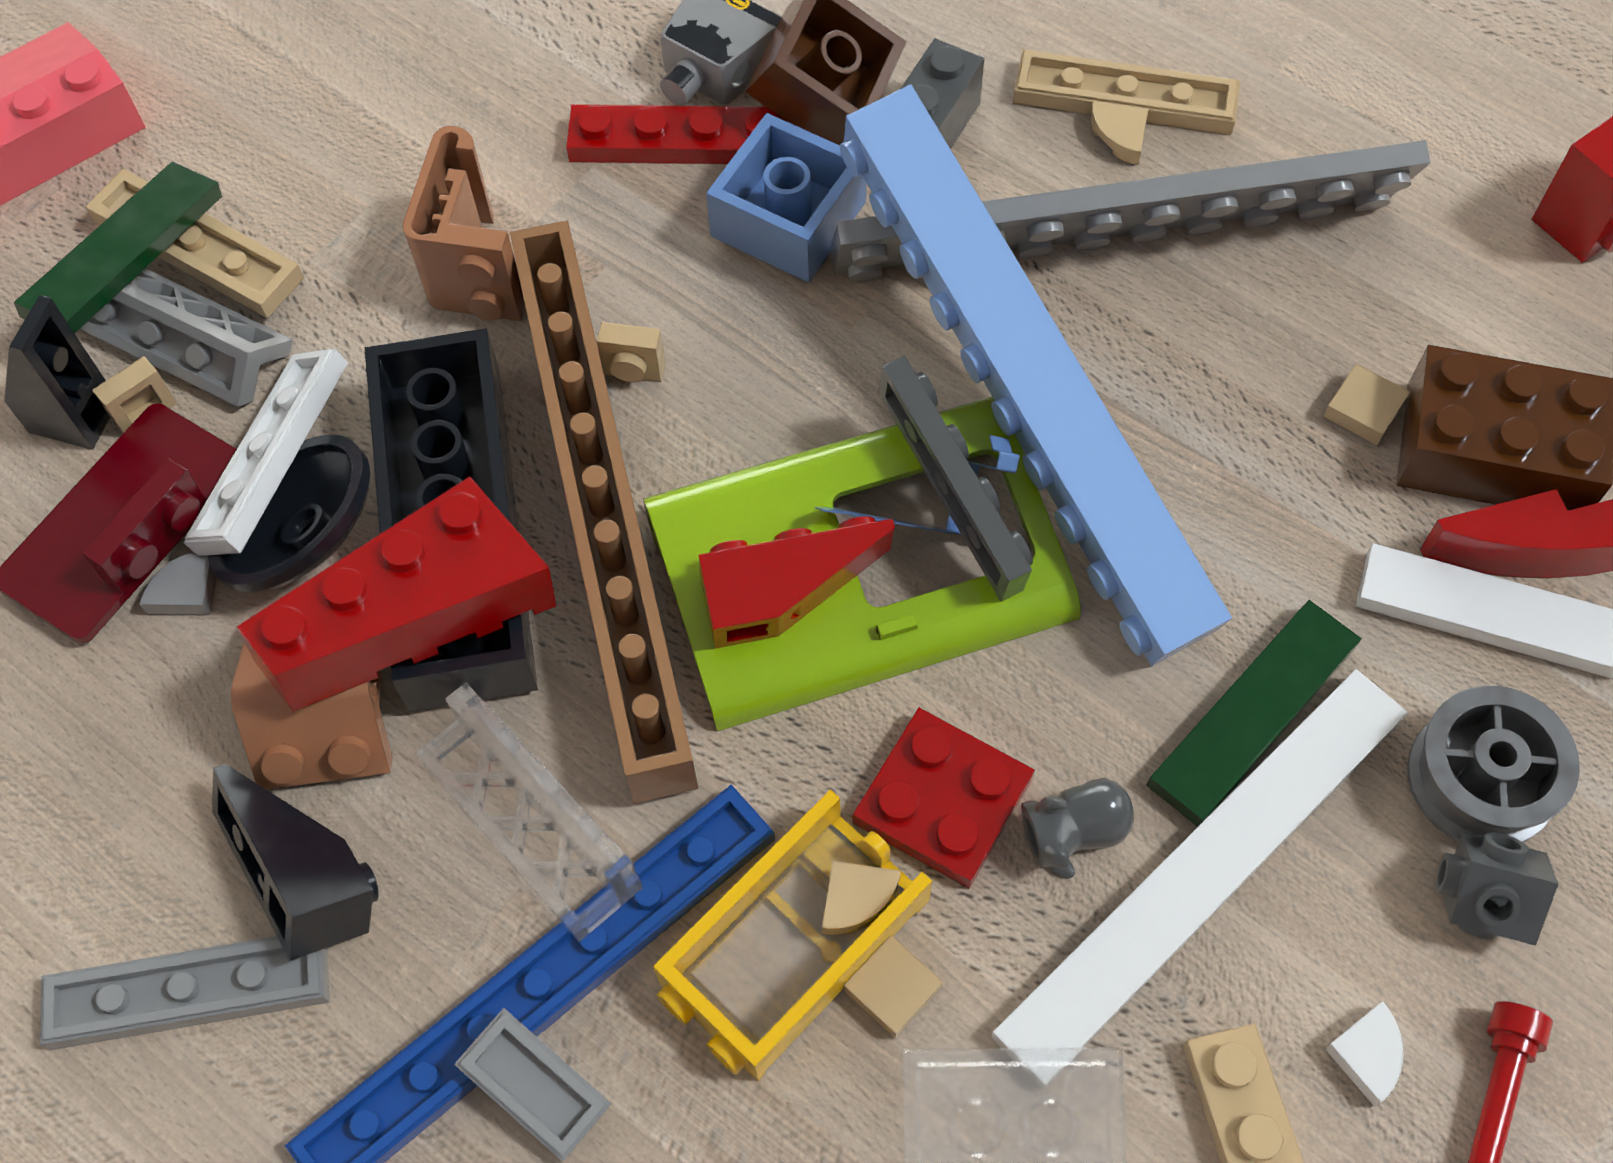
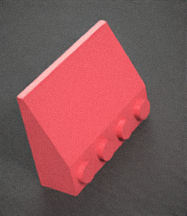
M69 22L0 57V206L146 128L122 80L100 51Z

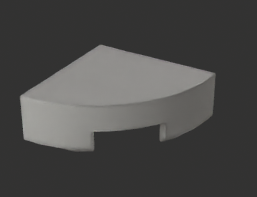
M194 552L179 556L161 568L144 590L140 601V606L147 614L209 615L216 576L210 568L208 555L198 556Z

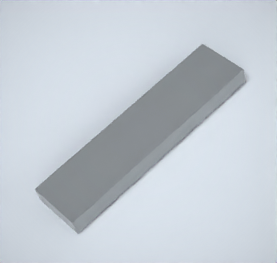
M275 936L41 976L40 1045L48 1050H55L330 1003L327 948L290 961L278 937Z

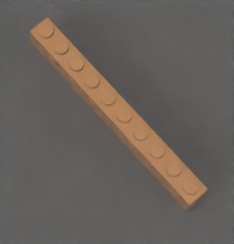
M565 220L511 231L512 246L615 731L633 803L637 804L699 789L569 222Z

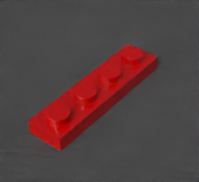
M571 104L566 150L569 162L728 164L766 113L786 122L788 121L767 107Z

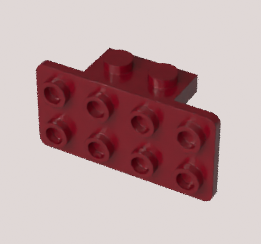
M155 403L148 406L0 566V593L75 642L87 643L91 641L190 530L237 449L163 404Z

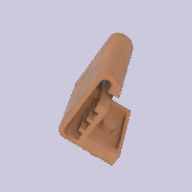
M442 127L434 133L402 225L428 303L435 309L473 314L485 320H498L501 318L521 321L525 302L508 231L482 228L481 222L493 223L494 214L473 138L468 131L461 127Z
M243 642L231 686V704L255 783L265 789H274L390 773L393 756L379 707L384 669L378 671V678L292 712L256 665L245 642Z

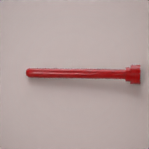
M1508 1001L1494 1003L1487 1033L1493 1038L1490 1047L1497 1054L1468 1163H1501L1526 1064L1534 1063L1537 1053L1547 1050L1553 1027V1020L1537 1009Z

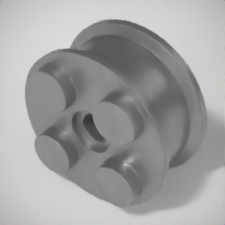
M1502 686L1473 687L1447 699L1436 710L1429 723L1415 738L1407 762L1408 782L1418 807L1434 826L1459 841L1462 831L1483 837L1487 833L1496 832L1512 836L1522 842L1529 840L1541 831L1548 821L1560 813L1569 803L1577 788L1580 773V762L1576 744L1568 728L1557 714L1535 697L1519 690Z

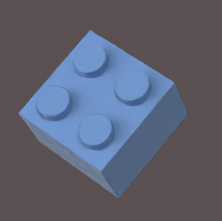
M766 113L706 192L710 235L723 243L809 283L832 250L837 221L855 219L866 203V182L862 175L856 178L850 173L843 160L840 145Z

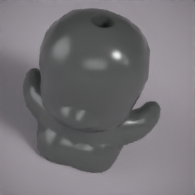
M1107 778L1094 779L1082 785L1066 789L1059 796L1049 795L1040 802L1026 801L1021 803L1024 831L1036 863L1040 868L1048 867L1055 875L1064 879L1072 878L1075 875L1074 866L1069 859L1075 851L1113 847L1125 840L1132 830L1134 823V811L1128 793L1117 782Z

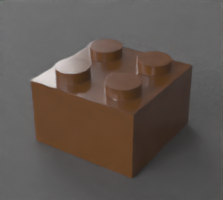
M793 0L785 9L745 93L791 124L840 145L844 142L846 116L881 99L907 41L849 0Z

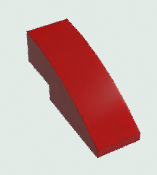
M1557 489L1441 518L1436 521L1420 547V551L1423 557L1484 574L1503 577L1550 579L1589 576L1613 571V499L1568 511Z

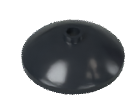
M322 435L304 440L242 552L238 554L208 555L209 565L214 575L235 591H265L287 585L328 560L344 543L365 506L370 481V465L365 453L351 439L341 435Z

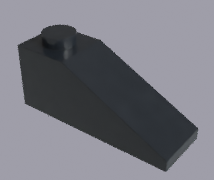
M39 295L9 346L4 402L28 433L93 450L110 416L92 390L106 380L52 298Z
M224 764L214 767L212 813L289 960L300 958L369 933L372 903L376 902L379 897L378 885L371 867L366 862L358 863L346 840L229 765Z

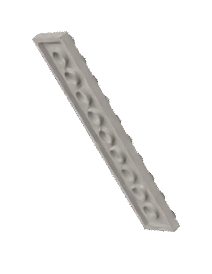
M1424 140L982 201L1011 251L1019 250L1021 258H1034L1051 253L1054 250V244L1075 242L1077 250H1091L1109 244L1110 237L1126 234H1131L1133 242H1148L1164 237L1167 234L1166 229L1187 226L1189 234L1197 235L1216 231L1223 227L1222 221L1243 218L1244 226L1255 227L1278 220V213L1299 211L1301 219H1313L1332 213L1335 210L1334 205L1354 203L1355 211L1374 210L1388 205L1390 198L1396 192L1409 187L1411 180L1431 162L1427 141ZM876 216L837 221L831 250L834 275L848 273L850 281L862 282L881 277L883 275V268L904 266L899 246L902 243L893 227L884 228Z

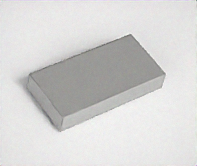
M505 1008L499 1012L454 1064L562 1162L611 1105L604 1096Z

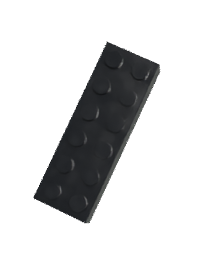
M487 328L364 347L380 534L468 477L473 479L519 532L500 372ZM529 611L502 621L503 628L477 638L474 632L437 647L439 654L417 663H413L412 658L392 665V682L408 711L538 690Z

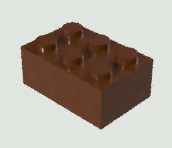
M1427 345L1407 384V390L1410 391V394L1405 402L1396 486L1494 505L1557 489L1568 511L1601 501L1613 485V378Z

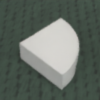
M1383 1001L1325 1048L1374 1107L1388 1097L1401 1074L1403 1065L1402 1037L1394 1016Z

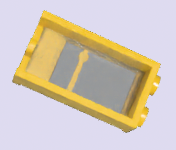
M831 789L653 966L658 982L663 987L656 994L659 1001L682 1024L686 1025L694 1018L713 1037L706 1043V1046L734 1075H737L744 1067L759 1081L772 1063L844 989L845 983L889 936H894L916 912L918 913L930 901L932 880L921 872L912 881L901 871L899 886L893 901L876 918L858 927L857 930L842 935L822 934L832 861L899 870L890 861V847L881 836L870 831L863 837L840 816V797Z

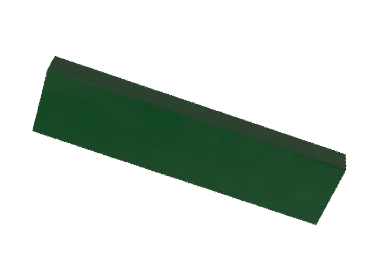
M173 161L169 163L14 301L19 317L25 320L38 296L43 295L52 298L73 332L76 333L222 198L219 182Z
M1308 600L1149 777L1146 786L1198 827L1222 803L1357 648L1362 638L1311 600Z

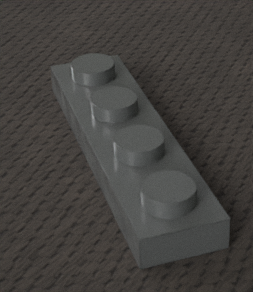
M905 355L883 365L878 393L1000 602L1022 592L1032 572L1030 566L1033 563L1030 549L1022 535L1016 530L1009 532L998 513L1000 511V502L992 484L984 476L977 478L968 463V447L959 429L954 424L946 426L936 409L938 400L930 380L923 372L916 374Z

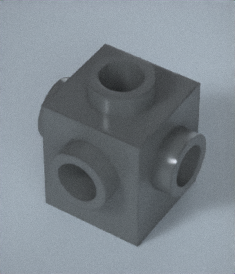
M1462 831L1455 854L1446 852L1443 855L1438 867L1435 884L1436 893L1443 895L1449 922L1457 925L1464 932L1482 939H1495L1497 936L1535 946L1558 887V881L1547 853L1530 849L1522 841L1506 834L1490 832L1483 837Z

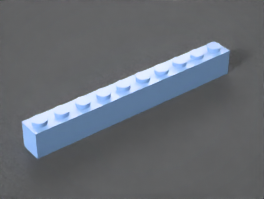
M910 84L847 115L844 142L840 144V151L848 170L854 177L857 178L862 175L872 192L869 195L870 203L878 221L884 228L892 226L902 243L899 246V250L905 267L913 278L922 277L933 295L930 297V305L935 318L944 330L947 331L952 328L963 346V349L960 350V355L968 374L976 383L983 381L994 399V402L991 403L992 412L999 427L1007 436L1014 434L1026 453L1023 456V464L1029 478L1039 490L1046 488L1058 508L1055 510V519L1062 534L1072 545L1078 542L1090 562V565L1087 566V573L1093 587L1104 600L1111 598L1123 618L1119 624L1120 630L1130 649L1137 656L1144 654L1152 667L1219 630L1232 619V616L913 86Z

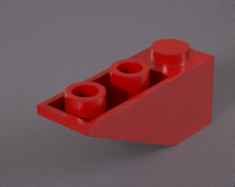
M860 516L843 521L837 526V529L812 533L807 528H795L777 534L774 537V541L748 545L743 540H731L713 546L710 549V553L699 554L700 578L714 648L779 637L891 549L895 530L893 518L875 521L873 517Z

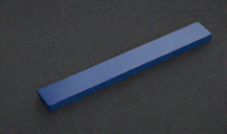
M731 784L284 1146L296 1163H385L477 1087L454 1064L503 1008L536 1037L539 1036L775 841V832Z

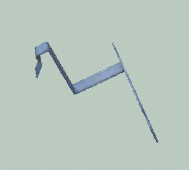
M989 435L992 450L999 452L997 466L968 461L976 476L978 475L979 466L1016 473L1019 454L1012 453L1009 439ZM815 507L821 511L847 514L855 517L870 516L877 521L888 519L881 516L830 507ZM950 514L948 515L946 529L893 519L894 524L961 535Z

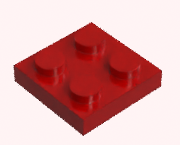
M918 707L852 814V823L868 833L870 831L877 833L886 843L970 889L1032 782L1035 769Z

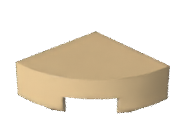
M1093 101L1090 116L1091 129L1095 136H1099L1106 145L1113 149L1112 154L1115 157L1138 165L1148 109Z
M832 861L822 934L842 935L857 930L858 927L876 918L893 901L899 886L901 871Z

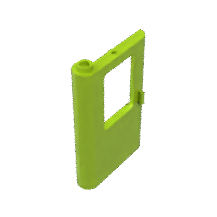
M992 396L940 411L939 414L946 426L954 424L961 432L968 447L969 457L967 459L988 454L998 461L999 452L992 450L989 435L1009 439L1012 453L1019 454L1016 473L1002 471V474L1033 551V563L1030 566L1032 572L1024 590L1000 602L984 575L883 607H874L867 602L857 575L779 637L714 648L700 578L698 555L710 553V549L713 546L731 540H743L748 545L774 541V537L777 534L795 528H807L812 533L837 529L839 522L836 513L821 511L815 507L834 508L833 502L841 496L924 472L897 424L643 498L651 533L658 554L664 561L717 732L1080 619L1081 604L1078 591L1039 490L1025 470L1023 464V456L1025 454L1014 434L1007 436L999 427L991 408V403L994 402Z

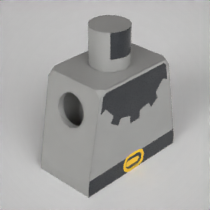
M682 0L662 31L660 38L664 71L667 73L660 81L662 92L671 102L679 106L685 105L697 91L720 104L732 102L746 91L782 16L751 0Z

